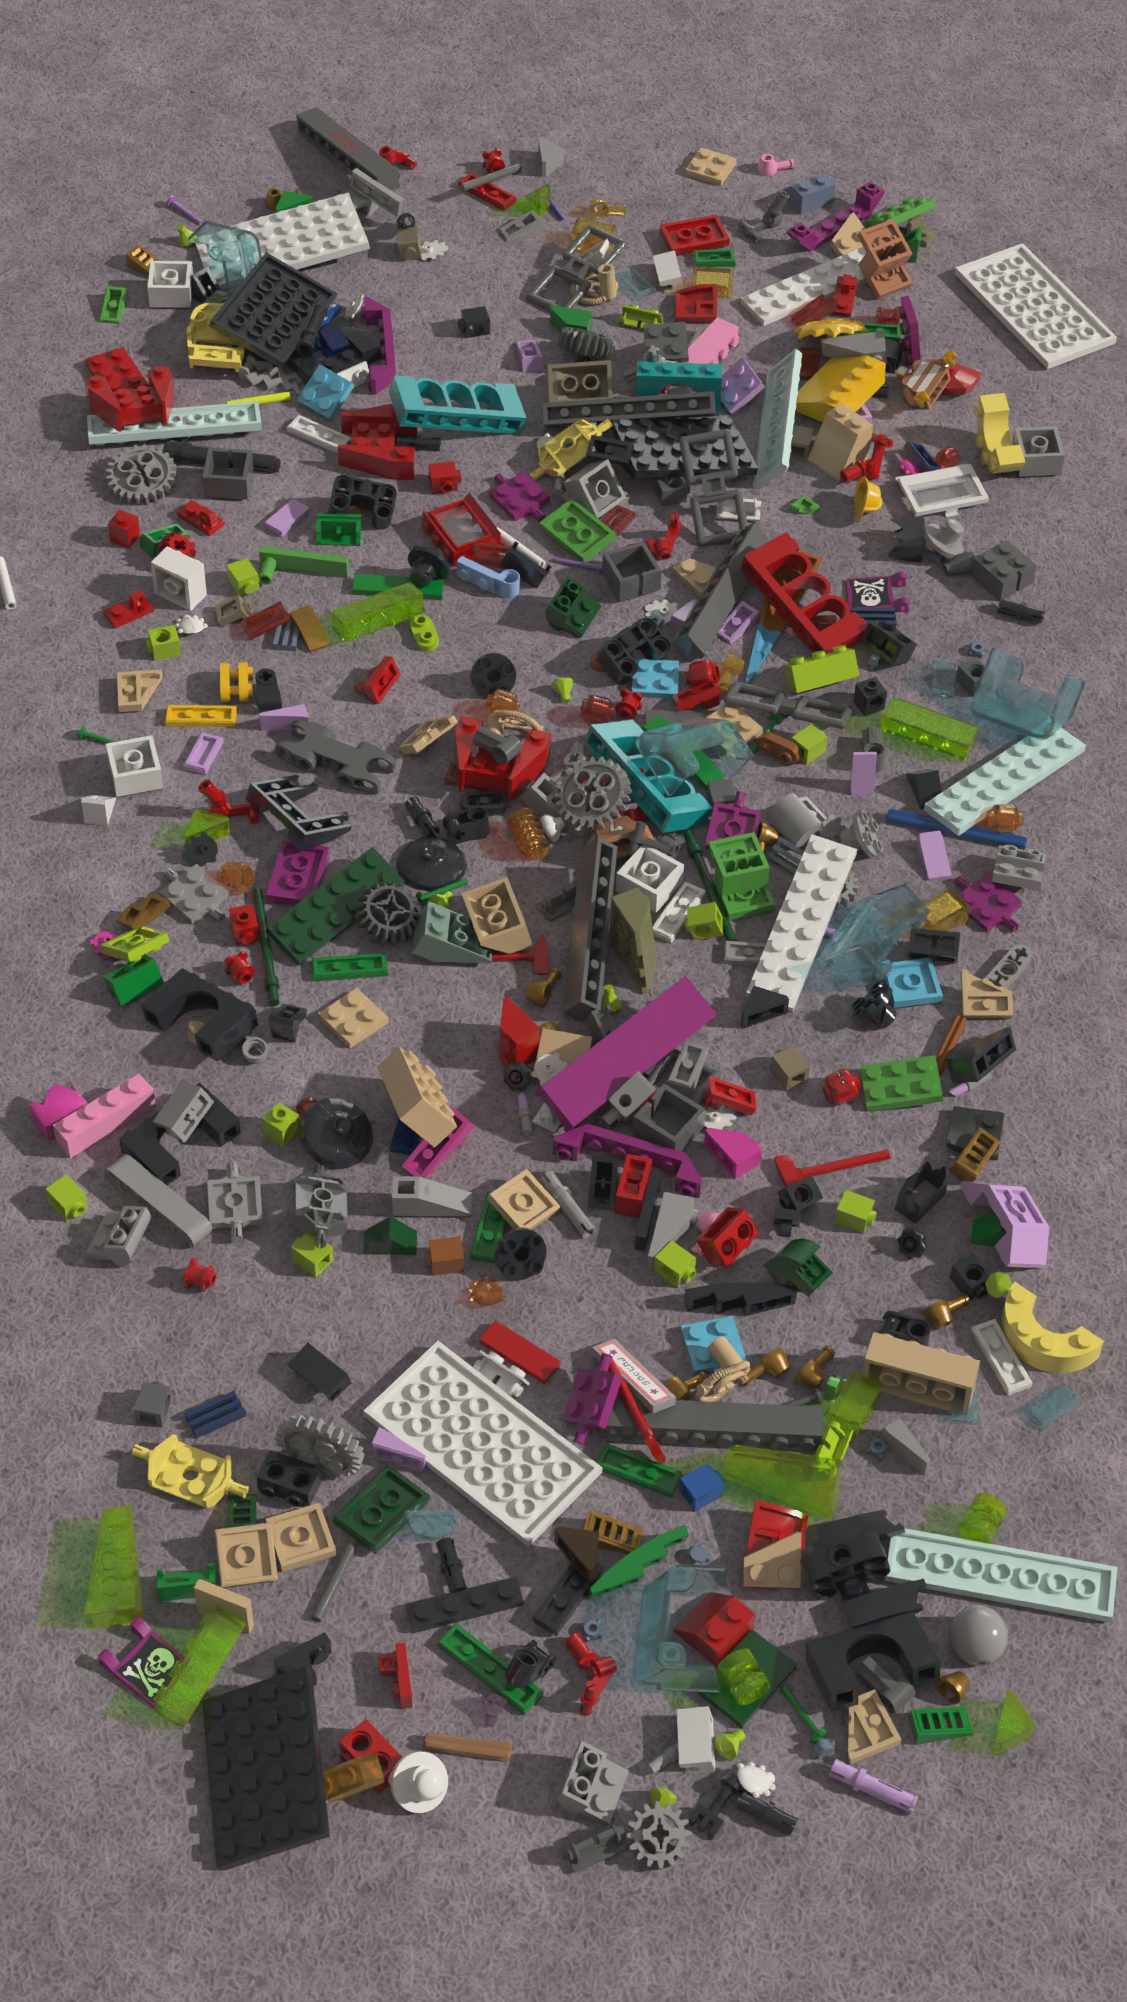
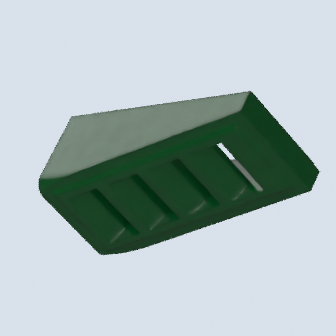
M246 1494L245 1498L238 1495H228L227 1528L257 1524L256 1494ZM250 1501V1505L234 1506V1502ZM250 1511V1514L234 1515V1512ZM235 1520H250V1522L234 1523Z

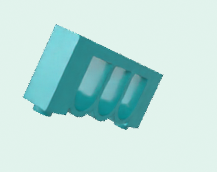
M394 375L389 389V395L400 426L519 434L522 432L526 421V415L514 384L494 383V385H491L489 383L477 382L470 387L461 381L448 380L442 385L434 379L420 378L415 381L414 377ZM422 398L431 400L436 406L424 405ZM450 400L459 402L464 408L452 407ZM478 402L487 404L492 410L480 409Z
M634 720L593 724L590 726L583 744L597 760L601 756L606 762L612 759L614 765L618 763L622 770L624 769L631 782L629 787L632 793L629 796L662 833L698 828L706 825L713 807L700 793L695 794V789L690 782L675 775L676 768L673 763L663 756L657 755L656 745L649 738L645 737V732ZM638 767H642L645 769L644 774L638 769Z

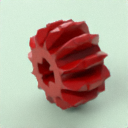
M172 531L169 535L163 536L158 546L160 553L166 547H170L191 558L196 556L197 550L194 549L195 542H189L190 535L184 537L182 531L177 535Z

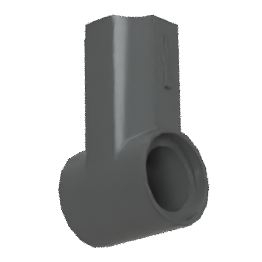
M481 726L476 730L473 737L474 745L490 752L495 761L502 765L507 764L522 751L520 740L511 734L504 737Z
M869 726L867 729L862 730L863 752H877L876 773L883 769L885 748L883 746L882 730H879L877 726Z
M874 1655L866 1658L856 1670V1675L871 1690H876L883 1705L885 1704L889 1708L887 1711L891 1714H895L916 1695L913 1686L905 1677L901 1675L895 1676Z

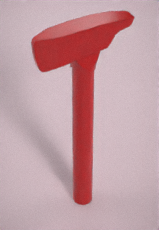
M543 934L540 935V941L532 949L516 951L510 954L492 952L491 962L526 960L534 962L532 972L535 974L549 975L550 971L548 948ZM441 962V964L454 963V962Z
M886 1149L806 1168H795L793 1156L791 1155L775 1156L774 1161L784 1186L787 1187L809 1175L818 1176L889 1160L890 1153Z
M612 1358L608 1372L622 1376ZM622 1377L618 1392L651 1454L657 1462L663 1464L666 1462V1457Z

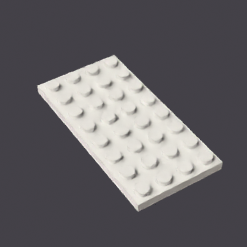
M349 193L339 194L310 204L300 205L296 208L197 235L195 239V245L203 267H209L222 291L239 286L266 252L297 270L370 249L369 242Z
M1023 243L955 268V275L1047 369L1116 343L1117 337Z
M439 1341L432 1345L364 1410L365 1418L378 1428L388 1431L426 1455V1466L527 1547L602 1473L600 1465Z

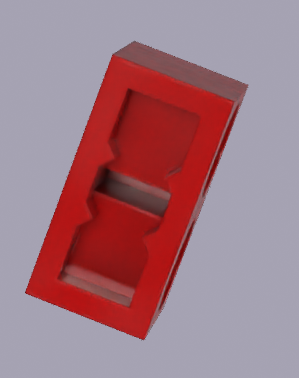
M631 1154L626 1155L616 1193V1214L640 1218L650 1172H652V1158Z
M727 1207L696 1239V1242L710 1265L727 1267L736 1260V1257L744 1249L751 1245L752 1240L759 1233L746 1209Z
M365 1719L339 1740V1757L348 1768L353 1766L359 1772L358 1777L367 1789L372 1787L379 1794L390 1785L388 1782L389 1775L402 1756ZM358 1745H364L367 1747V1749L364 1751L354 1750V1748ZM379 1765L387 1768L383 1772L373 1770L374 1767Z

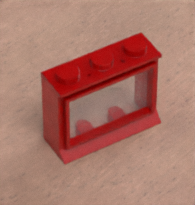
M470 492L464 499L429 512L423 511V521H421L423 532L431 536L433 545L440 548L444 553L446 561H450L453 567L457 566V560L461 556L472 561L501 550V532Z

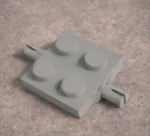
M195 864L181 875H178L172 868H168V871L164 872V876L172 883L160 892V896L168 899L171 906L190 923L193 924L200 918L211 915L219 923L221 919H225L226 915L218 909V906L229 897L228 890L200 866Z
M230 1162L227 1164L228 1176L222 1179L207 1180L209 1221L212 1229L231 1228L232 1241L237 1242L236 1233H238V1241L240 1242L243 1240L242 1227L263 1225L260 1176L245 1177L238 1175V1163L233 1162L234 1171H232V1163Z

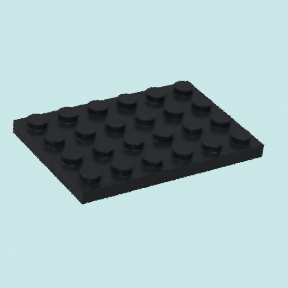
M266 252L211 319L209 327L282 369L296 352V345L301 341V332L307 329L315 306L323 305L325 306L323 311L325 308L328 310L336 300L338 293Z
M623 418L611 421V429L616 440L634 444L629 463L634 478L685 477L679 439L683 436L723 429L731 431L738 476L757 475L758 466L733 418ZM723 439L689 444L694 476L729 470Z
M304 1666L203 1700L202 1707L216 1868L221 1871L228 1870L330 1837L312 1670Z

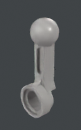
M253 1029L245 1037L246 1041L242 1046V1053L247 1061L259 1063L267 1057L268 1046L263 1039L256 1037ZM253 1048H258L262 1051L258 1056H252L248 1052Z

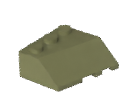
M637 887L611 897L609 944L641 993L646 994L657 969V960L650 913L651 904L649 898L643 895Z

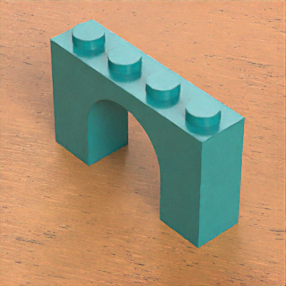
M637 361L635 397L658 395L668 385L685 384L692 387L696 392L714 391L716 416H719L722 364Z

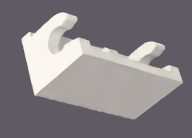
M675 250L654 255L653 260L660 286L672 285L671 288H666L663 292L672 293L684 289Z
M709 1706L677 1709L680 1768H685V1773H716L713 1717Z

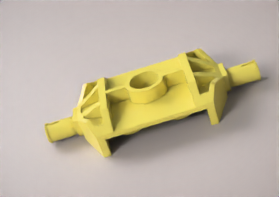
M607 418L598 426L592 425L583 419L573 423L538 448L540 467L530 473V477L534 481L544 474L556 477L557 474H563L587 457L586 452L591 435L601 436L603 432L612 427L611 422ZM573 443L571 447L564 448L566 444Z
M171 1435L156 1446L155 1449L150 1450L136 1444L132 1450V1456L147 1460L148 1483L150 1487L205 1508L213 1507L224 1495L228 1496L229 1492L245 1498L248 1493V1486L238 1484L232 1480V1461L230 1455H227L224 1459L179 1442L177 1435ZM189 1470H194L198 1473V1477L194 1480H186L183 1478V1475Z

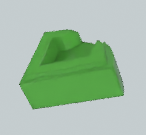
M804 495L789 505V511L801 515L813 514L819 511L820 508L818 504Z
M836 1373L830 1376L825 1388L824 1396L834 1401L844 1381V1376Z

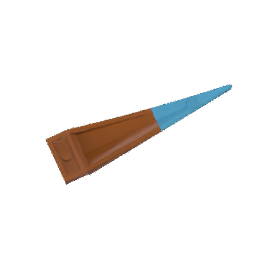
M799 550L811 562L812 569L810 573H817L822 558ZM785 567L771 575L780 586H783L801 576L802 573L796 568ZM809 589L801 590L790 598L799 606ZM765 597L745 683L747 684L751 682L787 625V622Z

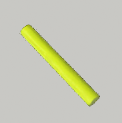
M289 392L230 400L226 401V404L258 401V404L261 405L291 400Z

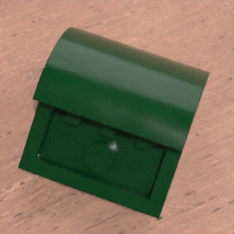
M568 576L547 606L545 615L553 629L559 631L562 627L575 637L581 639L601 608V605L583 594L586 588Z
M803 1238L788 1242L764 1265L772 1278L778 1280L782 1285L790 1279L794 1286H796V1289L807 1297L833 1273L814 1254L820 1246L811 1240Z

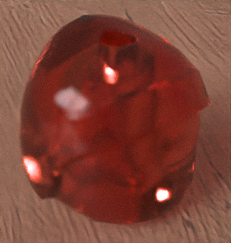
M951 446L944 447L937 452L935 461L942 469L954 467L960 461L959 451Z

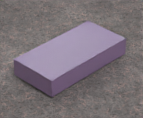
M292 499L265 522V528L283 537L310 513V507Z
M201 732L184 763V769L206 775L223 744V738Z

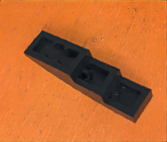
M760 1282L711 1284L685 1289L684 1304L687 1311L713 1305L716 1314L742 1308L744 1316H749L795 1304L797 1289L796 1286Z

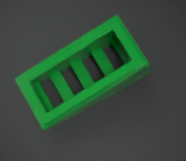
M173 524L142 533L140 547L153 558L160 554L158 546L163 536L169 535L172 531L176 534L182 531L184 537L190 534L180 525Z
M965 1706L910 1710L909 1722L916 1745L973 1735ZM954 1716H960L963 1728H957ZM945 1717H948L951 1728H946ZM934 1719H938L940 1729H935ZM922 1721H927L929 1729H924Z

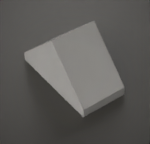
M538 137L542 177H546L563 164L564 148L543 137Z

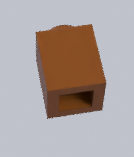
M460 1236L429 1240V1251H424L426 1267H431L432 1276L464 1272V1256Z

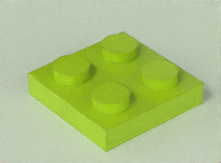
M142 926L137 929H131L100 946L103 954L131 963L140 960L141 956L148 952L160 950L162 945L170 941L166 932Z

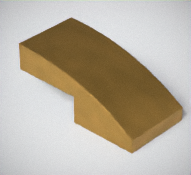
M311 605L290 612V619L299 631L300 639L310 653L330 646L328 636Z
M150 893L139 906L131 903L116 919V922L128 928L137 929L154 921L171 904L168 899Z

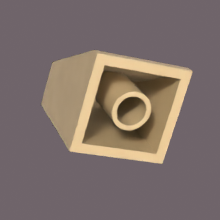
M841 403L826 413L808 461L837 482L842 481L840 477L841 470L854 465L857 460L865 462L869 459L873 424Z

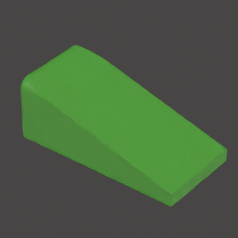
M106 287L99 322L120 324L129 297L127 288Z

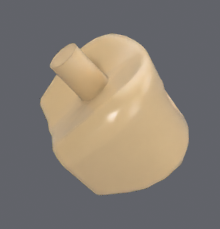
M192 1020L188 1022L187 1035L189 1040L197 1045L194 1034L204 1026V1023Z

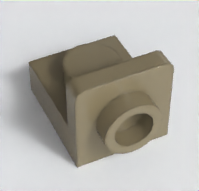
M919 214L908 221L906 230L909 233L921 226L923 229L921 245L927 247L938 237V232L922 225L923 215Z
M239 594L215 605L217 620L222 627L240 618H243L247 624L252 623V607L248 601L244 602Z

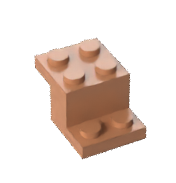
M894 219L860 231L857 236L866 254L858 265L876 298L880 299L911 287L913 281L904 265L913 253Z

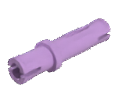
M838 1759L835 1760L829 1777L852 1786V1790L856 1792L861 1790L909 1814L912 1813L918 1796L867 1774V1770L863 1768L858 1770Z

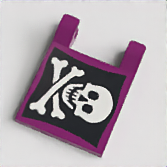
M897 572L891 576L846 579L849 607L895 608L896 612H909V598L901 597L893 601L892 586L906 587V573Z
M137 1616L131 1621L130 1630L142 1640L121 1662L107 1649H104L98 1655V1662L152 1707L156 1708L195 1665L155 1633L142 1618Z

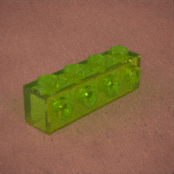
M409 582L330 611L333 631L346 642L425 613L422 592Z
M893 696L882 714L880 730L966 761L976 744L979 727Z
M217 1606L212 1614L206 1612L198 1625V1628L202 1629L197 1638L191 1636L183 1652L187 1653L183 1662L177 1660L168 1674L172 1678L171 1682L167 1687L162 1684L153 1700L157 1702V1705L153 1712L184 1729L240 1637L246 1623Z

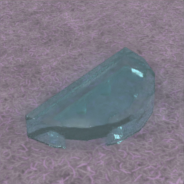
M459 1510L405 1511L403 1516L406 1525L412 1533L422 1539L433 1541L444 1538L453 1530L459 1519Z

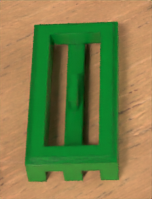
M734 249L693 250L695 268L735 267L736 265Z

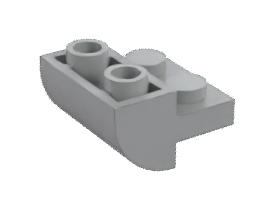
M790 793L776 802L766 817L787 841L797 847L807 846L811 834L821 836L819 831L824 828L822 821L827 820V817L807 796L798 798L794 793Z
M1013 845L999 846L992 882L1040 891L1046 854L1035 849L1021 850Z
M124 1206L121 1212L107 1211L86 1251L88 1257L94 1260H110L118 1267L128 1265L151 1220L148 1209L146 1207Z
M580 1741L559 1793L558 1803L572 1815L576 1816L580 1813L601 1825L607 1826L612 1819L629 1770L606 1759L607 1753L584 1741Z

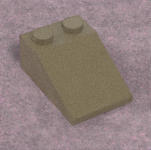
M611 360L548 364L549 403L614 398V376Z

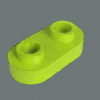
M426 615L412 617L410 620V631L417 648L425 652L435 650L439 645V637L432 620Z

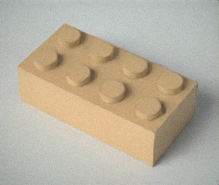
M398 1047L377 1066L399 1119L434 1148L457 1127L453 1119L455 1114L447 1106L448 1099L440 1091L442 1086L435 1080L436 1073L428 1065L423 1067L413 1052H405L401 1047Z
M873 1332L865 1357L862 1386L967 1416L975 1391L980 1361L967 1355H957L941 1348H931L920 1345L915 1341H905L894 1338L889 1334Z

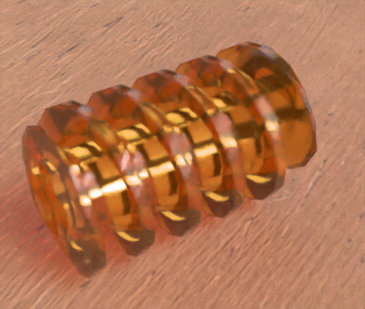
M525 807L512 813L508 818L507 824L520 852V856L524 860L534 861L548 855L550 846L547 844V839L544 837V832L541 830V825L538 823L534 810Z

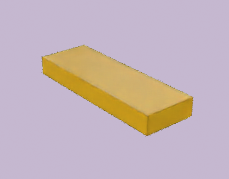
M167 705L165 725L168 727H235L237 707Z

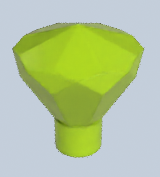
M184 224L178 225L179 244L182 247L193 245L197 235L187 230Z
M559 678L554 680L551 687L560 695L561 702H570L569 694L573 686V679Z
M446 891L443 895L434 894L429 897L430 902L450 909V901L453 899V894L450 891Z
M605 985L603 987L604 995L602 997L601 1010L609 1005L611 1008L610 1013L616 1012L622 1008V1002L614 994L613 985Z
M1002 1272L990 1274L985 1283L988 1293L996 1298L1006 1296L1012 1286L1009 1276Z
M737 1729L732 1734L717 1735L713 1740L715 1750L724 1759L733 1761L738 1754L740 1742L745 1739V1733L741 1729Z
M666 1787L650 1788L652 1809L655 1801H659L661 1808L664 1809L668 1802L672 1805L677 1800V1796Z

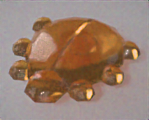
M487 1276L481 1277L480 1282L474 1280L473 1285L475 1287L468 1289L472 1293L469 1300L475 1301L480 1305L490 1306L506 1300V1297L502 1295L505 1288L502 1286L498 1287L499 1281L493 1280L492 1282L490 1277Z

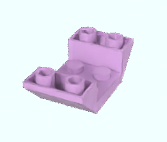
M962 1181L959 1185L965 1194L966 1200L971 1205L990 1206L999 1218L1001 1226L1006 1230L1007 1233L995 1245L1006 1267L1044 1268L1047 1261L1049 1226L1026 1187Z

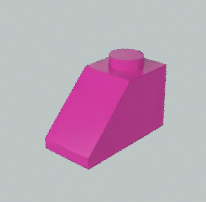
M714 1128L705 1130L704 1146L734 1179L760 1164L761 1148L746 1133Z

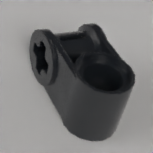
M268 668L259 670L255 676L259 713L282 709L280 689H278L275 672Z
M483 807L447 814L442 820L443 827L448 831V840L455 844L473 839H482L490 833L488 811Z
M886 1311L882 1318L884 1323L882 1329L878 1331L879 1334L885 1333L894 1338L915 1341L920 1345L929 1346L930 1325L927 1321L903 1315L896 1311Z
M533 1639L522 1648L516 1650L505 1672V1679L517 1688H526L539 1678H543L553 1668L557 1657L553 1654L548 1655L538 1647V1643Z

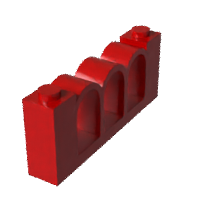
M787 532L744 555L741 565L742 571L812 653L818 651L828 653L832 652V648L836 646L846 645V648H852L860 643L867 627L866 621L860 618L856 612L850 614V607L844 599L836 595H830L831 586L824 576L810 573L812 567L809 558L802 552H799L800 547L797 541L791 538ZM785 567L796 568L802 573L801 576L783 586H780L771 575ZM804 589L815 590L821 595V598L801 609L790 598ZM824 611L833 612L840 617L841 620L820 632L809 620Z

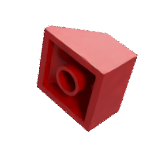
M506 997L503 999L499 1058L506 1067H508L510 1061L524 1062L525 1065H528L537 1059L540 1044V1027L513 1001Z
M710 1592L673 1628V1631L716 1667L754 1629L756 1614L734 1596Z

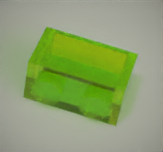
M853 1371L849 1379L844 1378L837 1391L839 1393L837 1399L832 1398L826 1408L825 1413L828 1414L827 1424H830L831 1421L838 1422L841 1425L840 1429L842 1431L853 1430L852 1437L856 1439L879 1401L883 1385Z

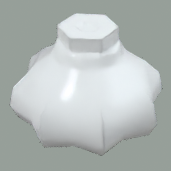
M544 814L540 819L543 827L540 833L542 835L546 833L552 842H556L561 837L562 829L566 826V823L562 817Z

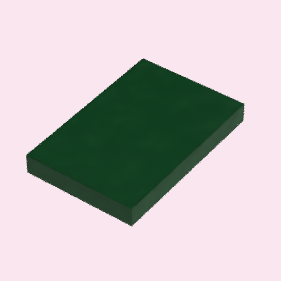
M387 1465L333 1517V1523L376 1555L428 1503L430 1495L394 1468Z
M752 1629L697 1688V1693L742 1729L793 1673L797 1664Z

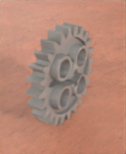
M143 444L141 449L137 445H134V450L126 447V453L118 451L119 458L112 456L113 463L109 462L108 469H106V481L109 490L113 491L114 497L120 496V501H124L127 498L128 504H131L134 500L137 502V505H140L141 501H145L146 505H148L150 499L157 502V496L165 498L164 492L171 493L170 487H175L174 480H177L176 464H174L173 458H169L168 452L163 454L162 448L155 451L154 445L149 449H146L145 444ZM134 462L137 463V465L139 466V470H140V471H137V466H136V464H135ZM143 478L146 479V483L149 487L145 485Z
M592 756L589 763L582 759L581 766L573 763L574 770L566 769L565 771L568 776L559 778L563 785H556V789L560 793L554 794L558 801L555 805L559 809L558 812L562 818L564 817L568 824L572 823L574 828L580 825L583 831L587 829L588 825L595 831L598 824L604 829L606 821L614 824L612 817L621 818L618 811H626L627 808L623 803L631 801L627 795L632 793L629 787L631 782L624 769L622 770L618 763L614 765L612 759L606 762L602 756L598 762ZM611 782L608 786L604 787L606 783ZM605 803L601 808H598L600 804Z
M292 1415L289 1419L284 1418L283 1422H280L275 1436V1440H277L276 1445L282 1447V1453H288L290 1457L319 1466L326 1475L330 1476L333 1473L338 1478L341 1477V1474L349 1477L350 1473L355 1474L356 1471H359L365 1455L362 1452L363 1447L358 1446L359 1441L351 1439V1433H343L344 1428L334 1427L333 1422L326 1424L322 1418L316 1421L310 1415L308 1419L302 1415H298V1418Z

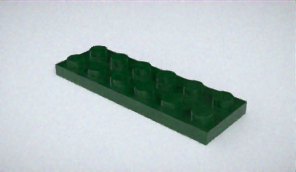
M371 847L266 928V932L291 960L299 966L357 921L355 920L357 913L355 906L358 903L359 896L363 894L367 887L371 889L374 883L380 886L383 881L386 882L387 886H390L391 882L394 881L395 887L399 888L405 881L374 847Z

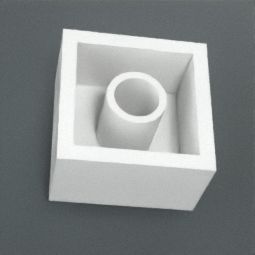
M150 261L147 287L149 307L191 308L192 287L190 276L193 275L192 261Z
M166 547L151 562L154 594L190 611L207 595L204 564L199 560Z
M152 735L106 744L108 764L116 797L163 789L161 767Z
M643 844L617 872L616 892L621 894L638 887L641 893L649 898L651 904L650 911L657 913L683 884L684 864L651 846Z

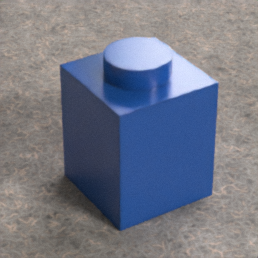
M709 1463L680 1478L679 1492L695 1512L722 1497L724 1479L719 1471H714Z

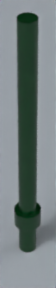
M687 830L683 835L688 845V854L695 862L711 903L716 902L722 914L723 933L726 940L737 942V938L703 859L701 845L696 842L693 832Z
M255 888L252 892L266 976L264 986L268 992L270 1005L277 1006L280 1003L278 995L280 985L278 977L275 976L270 938L266 932L268 925L262 889Z

